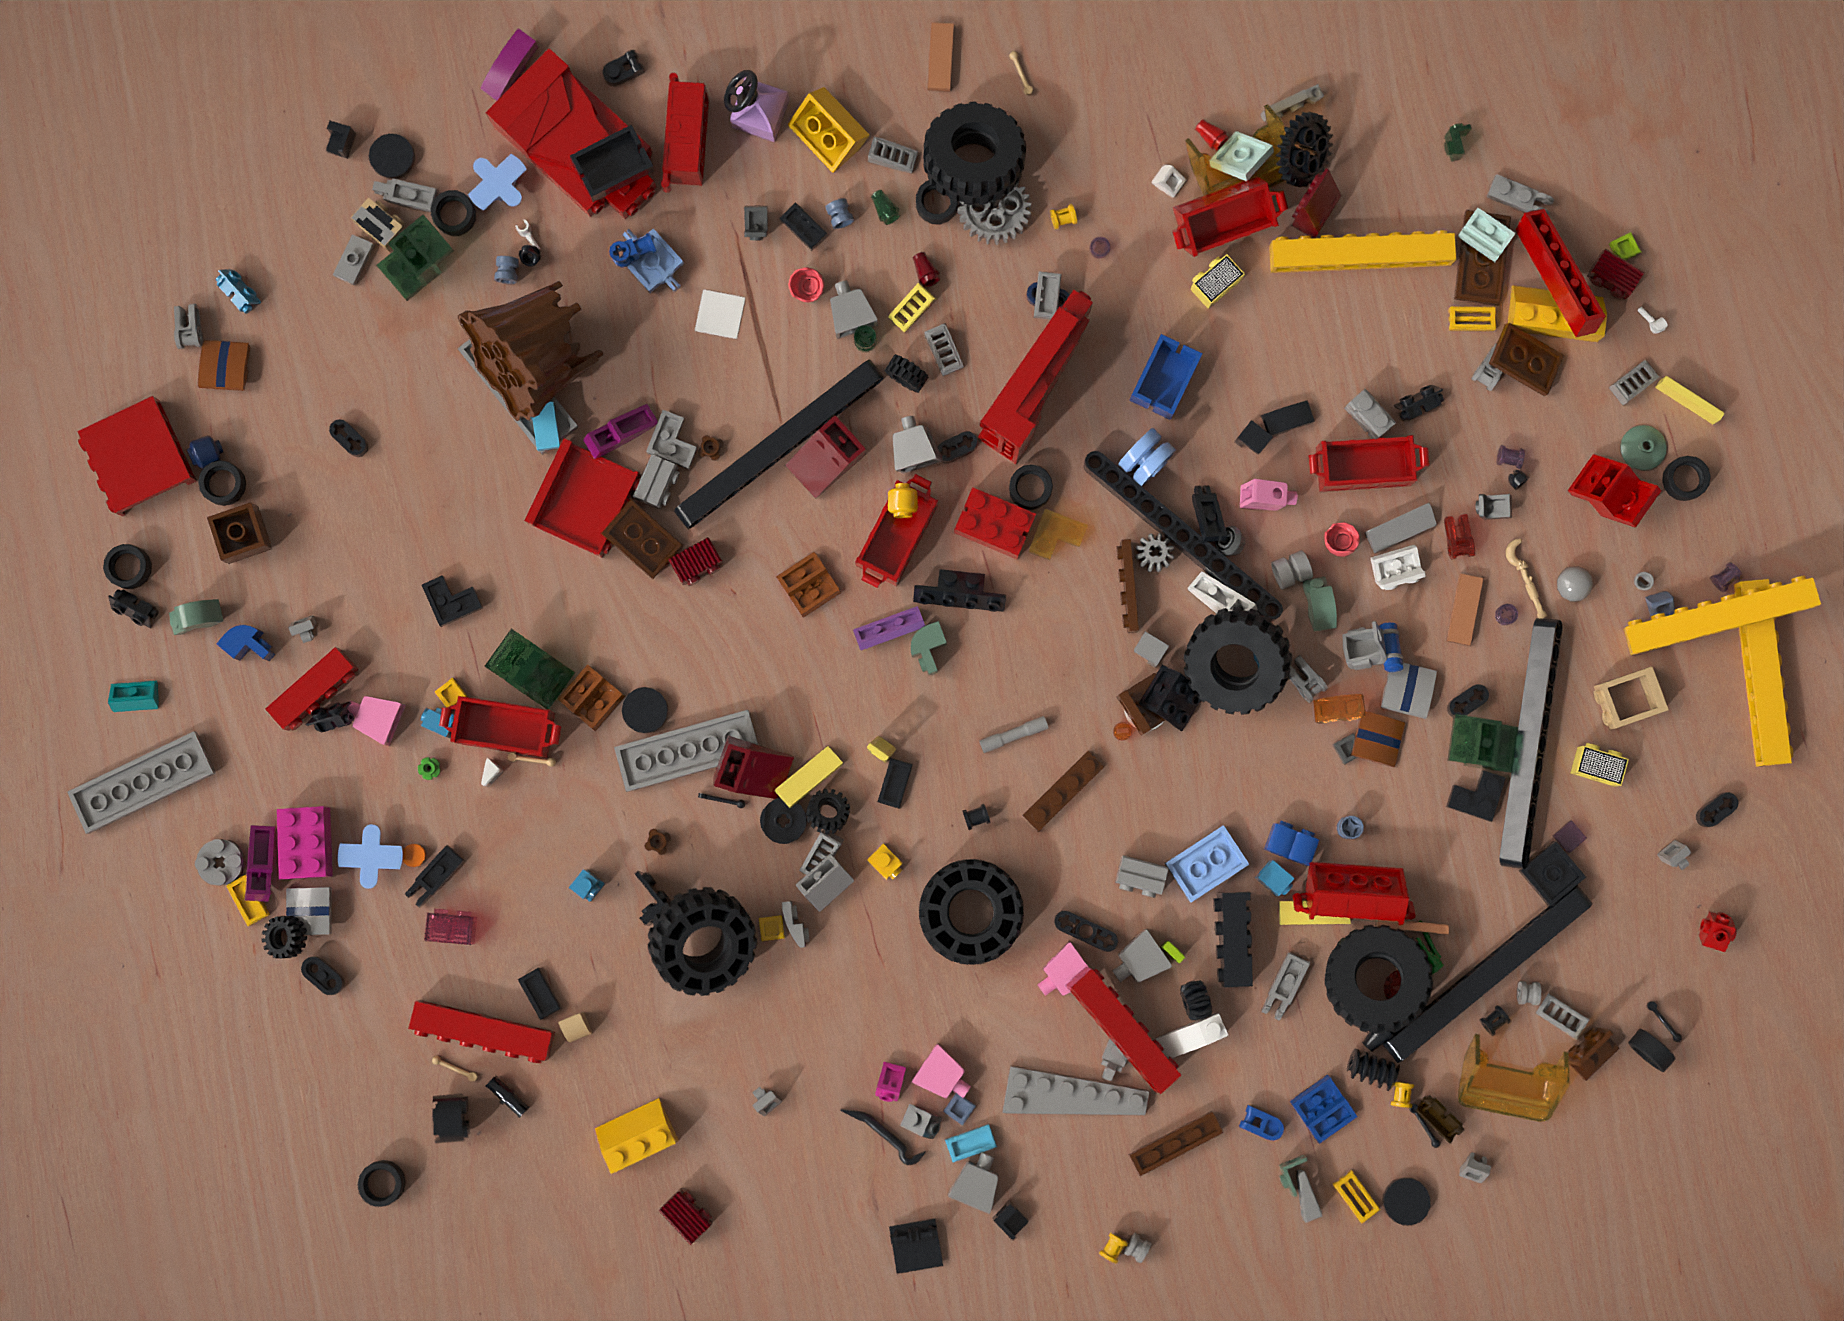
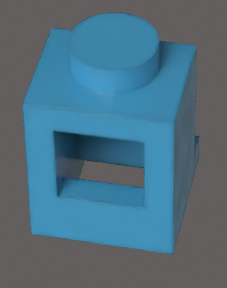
M426 708L421 716V721H423L421 726L451 739L452 732L443 726H439L442 709L437 708L436 711ZM451 714L448 727L450 728L453 726V714Z
M583 869L569 888L582 899H587L591 902L605 883L588 869Z

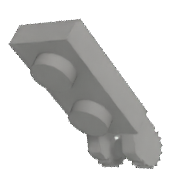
M1498 174L1494 176L1486 196L1524 213L1545 209L1533 205L1535 200L1546 205H1552L1554 202L1553 197L1550 195L1538 193L1535 189Z
M1290 952L1287 953L1268 992L1269 996L1261 1012L1267 1014L1272 1007L1274 999L1277 998L1282 1003L1276 1010L1274 1018L1277 1020L1282 1018L1288 1004H1291L1310 962Z

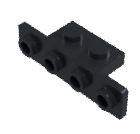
M940 569L938 587L915 585L913 602L1004 612L1006 595L983 592L985 574Z

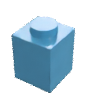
M1269 860L1255 877L1275 896L1286 895L1293 887L1291 882L1294 878L1274 860Z

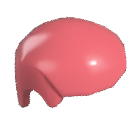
M804 267L795 270L790 276L788 286L794 298L810 303L818 300L823 294L825 283L818 271Z
M1346 522L1332 524L1324 534L1326 548L1337 557H1345L1352 554L1360 543L1359 532L1353 525Z

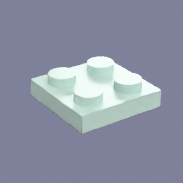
M1236 131L1209 160L1210 167L1248 181L1274 152L1273 145Z

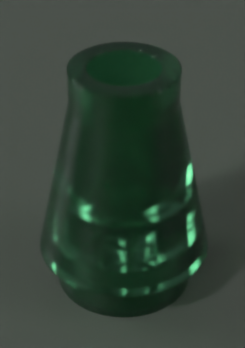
M878 190L871 195L881 222L889 225L899 219V208L882 190Z

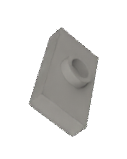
M352 234L333 273L334 277L355 286L375 245Z
M1039 271L1034 318L1051 320L1057 311L1061 274Z

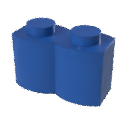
M1280 821L1279 824L1274 823L1264 850L1309 866L1319 843V839L1314 838L1315 833L1302 829L1300 833L1293 830L1294 825L1284 821Z

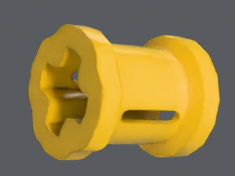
M1072 204L1060 210H1050L1055 230L1059 229V226L1069 223L1077 224L1076 212Z
M1396 1081L1394 1085V1100L1391 1101V1105L1412 1108L1410 1103L1411 1091L1415 1084Z
M1110 1232V1239L1105 1248L1100 1250L1099 1254L1117 1264L1119 1261L1117 1258L1124 1246H1128L1129 1243Z

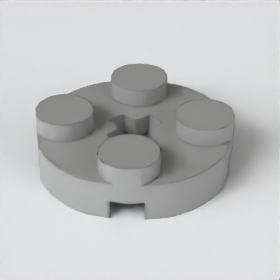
M215 839L206 843L200 849L195 860V868L198 870L200 877L211 885L222 886L230 884L237 880L244 870L243 851L236 843L230 840ZM224 857L225 867L217 868L216 858Z

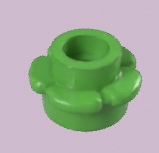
M423 758L421 764L418 765V773L426 780H432L440 774V763L435 758Z

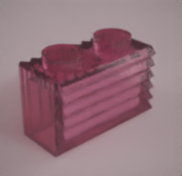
M434 908V913H427L424 941L474 945L477 917L471 916L470 911H457V915L448 914L447 909Z

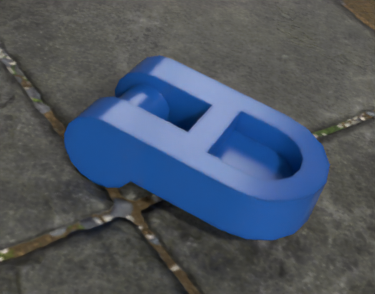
M1247 1105L1245 1110L1247 1114L1244 1121L1241 1120L1240 1128L1271 1141L1277 1140L1283 1135L1284 1126L1281 1120ZM1255 1117L1262 1119L1259 1127L1252 1125Z

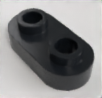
M309 957L302 963V975L322 993L336 995L342 991L344 987L342 975L322 958ZM313 964H317L319 967L316 973L312 971ZM331 979L336 981L334 988L329 985Z

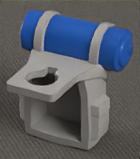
M1373 621V628L1371 629L1361 627L1342 634L1345 659L1350 669L1361 670L1377 664H1383L1385 671L1392 673L1403 669V655L1401 654L1399 641L1400 633L1396 623L1387 622L1378 626L1377 622Z

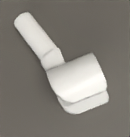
M523 220L526 224L524 230H520L516 224L518 233L522 237H526L532 246H536L540 250L531 234L532 229L529 223Z
M1643 307L1637 310L1650 323L1649 326L1653 333H1660L1667 327V322L1663 317L1655 320Z

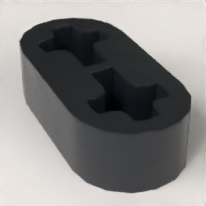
M341 419L331 423L329 427L330 435L348 453L354 457H361L368 451L367 441L350 424ZM338 426L344 427L343 430L348 434L346 437L340 433L337 434L336 428ZM352 439L357 443L361 442V449L359 451L357 449L353 450L354 446L350 443Z
M965 431L941 442L938 445L940 454L943 452V447L947 449L956 448L950 452L951 457L941 456L943 463L953 462L972 453L977 447V437L975 434ZM964 437H967L968 440H973L970 448L966 445L958 447V445L963 443Z
M1483 685L1469 687L1448 703V714L1455 719L1467 716L1486 703L1489 698L1487 688ZM1474 689L1475 691L1482 692L1480 696L1481 701L1479 699L1470 701L1469 698L1475 694ZM1455 702L1457 704L1466 702L1467 705L1461 709L1462 714L1454 712Z
M1729 792L1718 794L1697 811L1696 820L1698 824L1703 827H1713L1737 809V797ZM1723 798L1730 799V808H1719L1724 803ZM1704 812H1716L1710 817L1712 821H1704L1706 817Z

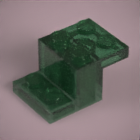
M422 215L388 243L394 251L376 266L405 300L408 301L442 273L437 264L454 250L429 220Z
M512 628L485 664L487 669L548 710L575 674L573 670Z
M1454 714L1447 761L1464 763V766L1512 773L1518 727L1503 725L1502 721Z

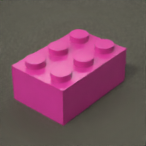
M330 807L277 809L279 879L333 877Z

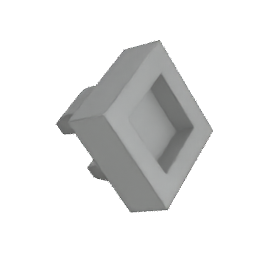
M314 615L292 622L288 628L292 636L300 633L303 643L313 640L314 635L311 629L315 627L317 622Z
M1674 840L1657 855L1662 862L1672 867L1679 866L1681 870H1684L1689 866L1686 857L1691 854V851L1686 845Z
M758 1087L752 1092L758 1100L752 1106L764 1117L782 1102L779 1096L771 1090L766 1093L764 1089Z
M1471 1152L1466 1162L1460 1167L1459 1176L1482 1183L1490 1175L1491 1166L1486 1165L1487 1158L1484 1156L1480 1159V1162L1475 1161V1153Z

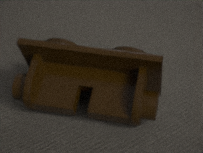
M1429 1095L1426 1098L1424 1096L1416 1112L1440 1136L1451 1144L1456 1134L1460 1135L1464 1131L1463 1123L1451 1113L1445 1116L1444 1113L1447 1109L1436 1097L1432 1098Z

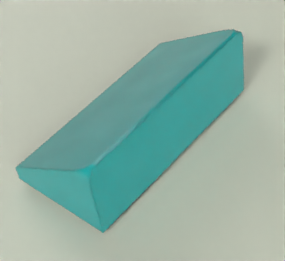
M144 681L111 684L108 698L111 710L113 712L158 709V682Z

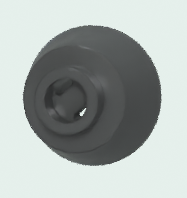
M1235 526L1225 527L1228 536L1225 541L1215 542L1216 549L1224 556L1240 554L1246 543L1243 534Z

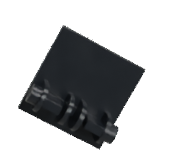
M936 1219L889 1226L897 1274L943 1266Z

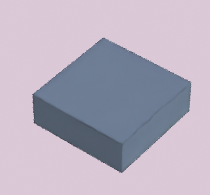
M955 1093L943 1112L963 1125L976 1105Z

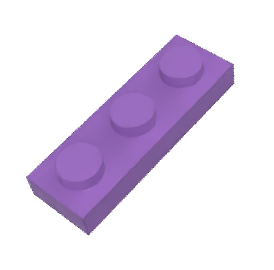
M918 606L853 629L860 650H864L921 629L925 626Z

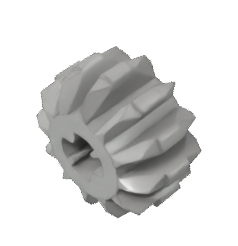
M1152 533L1148 535L1149 541L1142 537L1140 542L1143 546H1136V550L1142 553L1137 554L1135 557L1138 560L1144 559L1140 567H1144L1146 563L1149 564L1148 572H1151L1154 566L1157 572H1161V564L1168 568L1170 564L1167 560L1174 559V555L1167 553L1173 551L1174 546L1166 547L1170 539L1166 538L1163 542L1160 541L1162 538L1160 533L1157 535L1156 540H1154ZM1157 548L1160 551L1158 553L1160 557L1157 555L1152 557L1150 553Z

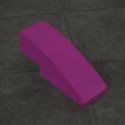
M518 28L490 68L480 87L481 90L497 101L526 69L525 64L539 48L537 42Z
M645 404L587 433L583 441L594 459H597L656 426L658 421L648 404Z
M250 826L245 886L246 901L269 902L275 826Z

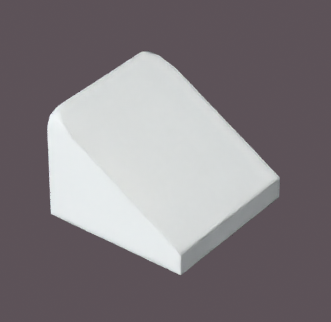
M1163 165L1152 180V183L1174 198L1187 179L1172 165Z
M490 758L486 759L481 782L485 787H490L503 773V769Z

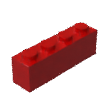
M334 647L266 707L265 710L283 730H296L303 724V718L321 707L320 703L326 698L329 700L338 693L337 688L343 683L347 684L352 681L356 676L354 673L359 669L341 649Z

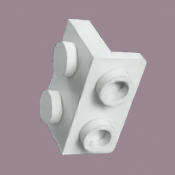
M1415 545L1370 558L1375 582L1381 589L1392 590L1400 584L1415 583L1420 578L1426 577L1425 571L1421 568L1418 550Z

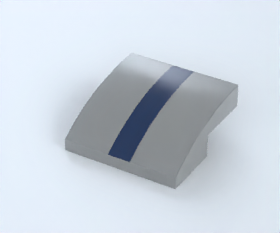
M1403 663L1401 671L1388 672L1381 708L1426 719L1437 671Z
M332 887L286 889V916L297 917L299 921L304 923L301 927L307 930V932L303 933L304 935L332 934Z

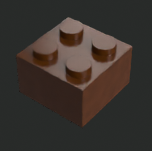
M252 502L207 517L221 561L231 564L272 550L259 506Z

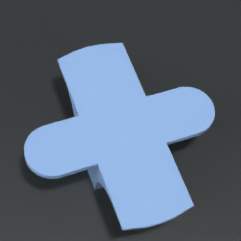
M510 154L496 168L485 158H478L474 162L473 169L483 181L468 196L477 207L485 210L496 200L500 202L504 200L512 207L521 203L522 196L515 188V183L527 169L516 156Z
M373 824L367 825L364 828L362 844H340L337 855L339 867L360 868V883L367 889L376 886L378 882V869H400L403 860L402 846L380 845L381 831L378 826Z

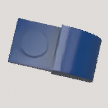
M239 625L229 629L216 643L233 659L239 661L250 649L267 661H270L275 655L270 650L272 646L263 638L258 640L264 632L248 625Z

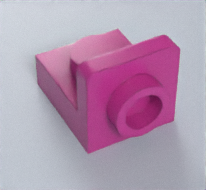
M883 1062L875 1096L886 1102L898 1101L906 1067Z

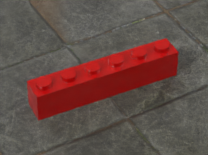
M1545 209L1524 213L1515 231L1575 337H1581L1596 333L1606 315Z
M1085 967L1065 986L1155 1092L1162 1094L1182 1076L1177 1070L1179 1068L1178 1064L1171 1057L1167 1058L1163 1054L1164 1048L1156 1039L1152 1041L1147 1035L1149 1033L1147 1027L1141 1021L1136 1022L1132 1017L1134 1015L1132 1009L1127 1004L1122 1005L1117 999L1120 996L1116 990L1104 984V976L1096 968Z
M422 1000L415 1001L408 1029L415 1030L414 1034L418 1036L428 1037V1034L437 1036V1040L443 1042H451V1039L458 1040L461 1046L473 1048L475 1044L483 1046L482 1050L490 1053H496V1050L505 1051V1056L519 1058V1055L528 1057L529 1062L541 1064L542 1060L546 1061L549 1059L555 1036L554 1031Z

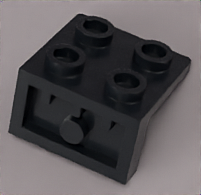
M1162 665L1141 698L1139 705L1158 714L1177 730L1183 731L1201 700L1197 697L1199 693L1190 688L1188 684L1190 680L1180 672Z
M637 871L634 874L657 902V904L650 903L641 911L643 915L639 919L644 925L650 926L653 924L654 916L662 911L661 907L671 900L664 891H658L654 887L657 882L649 873Z

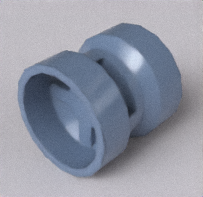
M845 198L837 199L825 206L827 213L832 217L831 224L833 229H840L854 222L852 213L848 211L849 205Z
M497 256L496 265L498 269L495 272L494 280L504 284L517 283L518 276L515 269L519 267V259L510 256Z
M1346 816L1338 821L1336 830L1344 839H1355L1362 834L1363 823L1356 816Z

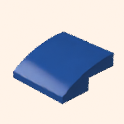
M1326 1075L1290 1101L1319 1144L1357 1118L1350 1104L1342 1096L1329 1075Z

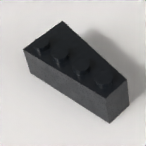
M1251 892L1217 893V898H1213L1214 912H1218V921L1214 922L1215 935H1219V945H1216V958L1220 959L1221 968H1217V980L1225 988L1253 986L1252 954L1248 953V949L1251 948L1252 935L1250 930H1247V925H1250L1251 911L1249 906H1246V901L1251 900Z

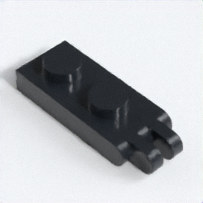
M1209 485L1203 486V492L1201 486H1195L1192 502L1203 542L1225 541L1228 535L1216 493H1211Z

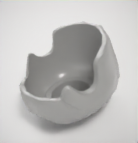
M1579 566L1565 568L1557 579V590L1563 598L1569 601L1576 602L1585 599L1593 587L1591 575L1587 570Z

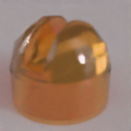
M1120 722L1113 728V735L1119 741L1127 740L1132 734L1130 725L1125 722ZM1117 729H1128V733L1117 734Z

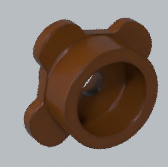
M705 435L702 437L701 448L698 449V454L701 457L707 456L716 461L720 458L719 451L724 446V443L721 439L716 440L709 435Z
M651 829L648 842L644 845L647 851L654 850L659 855H663L667 852L666 846L671 840V836L669 833L663 834L658 832L657 829Z

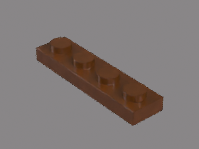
M1123 539L1120 542V546H1116L1117 560H1121L1122 569H1118L1119 583L1123 582L1124 591L1120 592L1121 605H1125L1126 614H1122L1123 628H1127L1129 634L1137 633L1139 627L1131 539Z
M1087 751L1022 816L1039 832L1104 766Z
M1210 1111L1130 1153L1129 1156L1138 1174L1142 1176L1217 1137L1223 1131L1214 1113Z

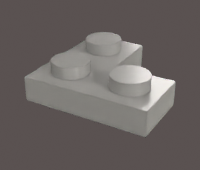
M663 410L646 453L690 469L698 448L677 440L685 419Z

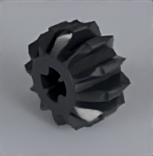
M1201 980L1190 981L1181 986L1180 995L1190 1020H1202L1212 1015L1211 999L1206 986Z

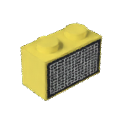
M1227 254L1222 259L1218 256L1209 264L1210 269L1207 272L1203 273L1201 271L1192 279L1194 283L1190 290L1208 309L1235 287L1245 275Z
M1586 743V746L1577 747L1570 774L1614 787L1622 786L1629 759L1623 758L1622 753L1608 750V753L1600 751L1599 746Z

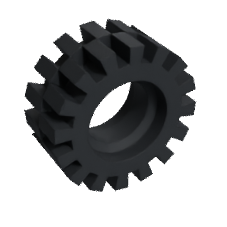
M896 354L884 370L897 383L917 393L920 392L929 378L928 374L921 370L919 366Z
M824 789L823 793L819 790L816 792V795L813 794L806 816H808V823L812 822L811 827L813 829L816 826L818 827L817 832L821 833L823 829L825 834H829L830 830L834 834L837 832V829L840 831L846 824L850 814V804H847L848 799L846 797L842 799L843 794L840 791L836 795L834 794L835 789H832L831 793H828V789ZM823 805H829L836 809L837 815L833 818H827L820 813L819 809Z
M277 916L268 920L270 923H266L264 926L267 930L262 931V935H265V938H262V943L266 942V945L263 947L264 950H269L267 952L269 956H273L275 959L292 958L303 952L301 948L306 946L303 940H307V936H304L303 933L307 932L306 928H301L304 923L299 921V918ZM283 929L286 930L288 935L285 946L281 939Z

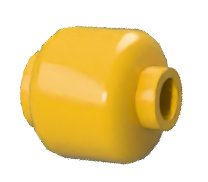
M898 483L896 488L888 491V511L894 514L896 518L912 517V514L918 509L917 491L910 488L907 483Z

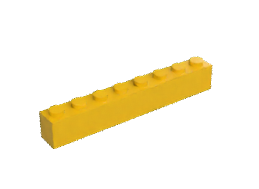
M1446 230L1435 231L1434 234L1416 231L1412 232L1411 235L1392 232L1388 236H1379V233H1369L1365 237H1357L1356 234H1346L1340 238H1334V235H1323L1320 238L1314 239L1311 236H1300L1298 239H1289V237L1283 236L1272 240L1269 246L1271 273L1451 266L1456 261L1455 233H1447Z
M1805 575L1791 579L1792 583L1782 585V582L1767 585L1768 589L1759 592L1758 588L1744 591L1745 596L1735 598V594L1721 597V602L1712 604L1711 600L1698 603V608L1689 610L1687 606L1675 609V614L1665 616V613L1651 616L1650 621L1642 622V619L1627 622L1628 626L1623 630L1630 654L1635 655L1818 607L1821 605L1814 579H1806Z
M1769 579L1741 581L1733 584L1735 598L1745 596L1744 591L1758 588L1759 592L1767 590V585H1770ZM1776 618L1739 627L1756 767L1792 763L1791 759L1794 754L1793 748L1789 744L1791 728L1786 720L1788 704L1783 696L1785 681L1780 672L1782 657L1778 653L1777 648L1779 634L1775 630L1774 621Z

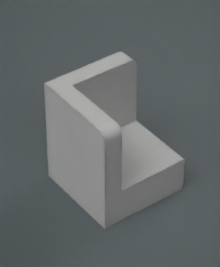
M1145 631L1134 652L1148 660V664L1156 667L1169 646Z

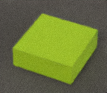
M1631 232L1609 243L1613 253L1625 261L1641 253Z
M1165 941L1160 946L1179 964L1185 958V955L1170 941Z

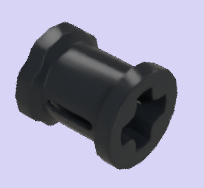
M981 804V807L970 811H962L968 830H972L973 826L985 822L987 824L991 823L985 804Z
M1498 1005L1486 1018L1479 1019L1482 1026L1491 1036H1494L1496 1034L1495 1031L1505 1023H1511L1509 1016ZM1496 1018H1499L1494 1024L1491 1023Z

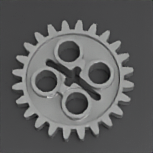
M1018 183L1014 185V189L1003 200H992L983 205H979V203L967 205L964 202L958 201V205L961 206L958 208V214L961 215L959 221L960 223H965L964 231L971 229L970 237L977 234L978 242L984 237L987 244L990 243L991 239H994L996 245H998L999 239H1003L1007 243L1008 236L1016 239V232L1023 233L1022 226L1028 225L1027 219L1031 216V212L1028 211L1031 209V203L1028 202L1029 194L1023 195L1025 187L1018 188ZM1013 205L1015 206V209L1008 210L1005 208V206ZM975 207H981L984 210L982 212H976L973 209ZM998 221L1001 225L993 226L991 222Z

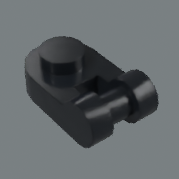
M635 50L626 52L623 56L604 66L602 73L607 84L618 86L645 72L643 65L637 60L638 55ZM630 64L631 69L625 71L623 66Z

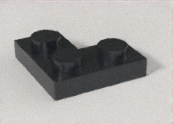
M443 575L422 584V588L440 627L483 609L474 587L452 595Z
M1483 770L1481 771L1475 791L1453 785L1446 807L1492 822L1506 778Z

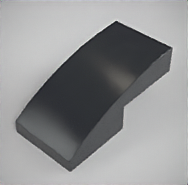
M1308 400L1271 411L1261 416L1266 431L1271 436L1286 433L1292 429L1315 422Z

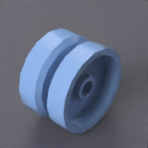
M1151 428L1118 463L1125 472H1130L1137 465H1140L1133 476V479L1140 486H1143L1152 477H1155L1176 451L1169 442L1163 443L1156 450L1154 449L1161 440V435L1154 428Z

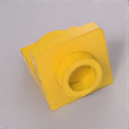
M884 844L867 859L886 880L889 877L893 880L902 871L900 866L903 863Z

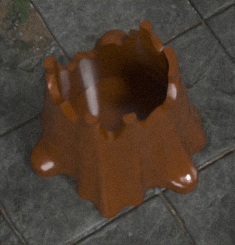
M560 281L509 303L476 311L466 310L458 315L459 323L472 343L470 351L475 360V368L487 380L491 388L500 393L510 415L516 421L522 418L531 420L538 416L545 405L556 394L599 361L598 358L604 355L602 350H597L584 357H577L580 343H565L564 336L571 332L569 320L574 314L581 311V307L577 302L571 306H558L557 303L561 300V296L555 291L563 286Z

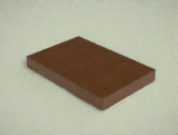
M1507 323L1503 327L1489 364L1542 396H1546L1550 392L1564 355L1511 323Z
M633 499L628 501L600 533L651 579L658 575L669 562L668 559L673 557L683 546L682 543Z

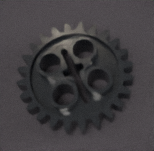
M1302 112L1301 115L1295 116V120H1290V127H1284L1286 134L1280 135L1283 141L1277 145L1281 150L1276 154L1277 157H1280L1276 165L1281 166L1278 173L1283 174L1282 180H1285L1286 184L1300 188L1302 186L1308 187V184L1312 183L1317 173L1324 172V164H1329L1327 156L1332 155L1329 148L1333 146V143H1330L1329 140L1333 137V134L1328 133L1331 126H1327L1328 120L1323 119V115L1313 112Z

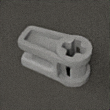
M196 304L188 306L189 314L187 316L189 317V325L187 327L185 310L181 306H174V339L178 349H184L185 346L192 345L202 347L203 335L200 313Z
M1496 343L1471 377V380H1477L1487 386L1486 389L1489 391L1494 388L1502 375V371L1493 368L1489 364Z
M1299 655L1295 658L1294 663L1307 680H1302L1296 673V669H1293L1291 666L1288 678L1295 685L1301 696L1308 703H1311L1314 700V696L1321 691H1326L1328 687L1323 679Z

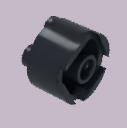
M462 1093L433 1096V1102H437L435 1108H432L434 1136L439 1135L435 1139V1144L465 1141V1138H468L470 1134V1122L465 1120V1114L469 1111L468 1097H463Z

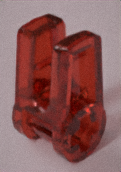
M1462 514L1458 517L1461 538L1457 536V526H1455L1453 516L1444 518L1447 550L1451 560L1456 559L1457 556H1475V543L1467 514Z

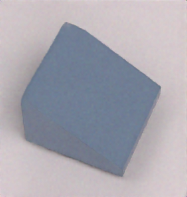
M1667 591L1646 596L1650 616L1665 613V616L1675 614L1674 597Z

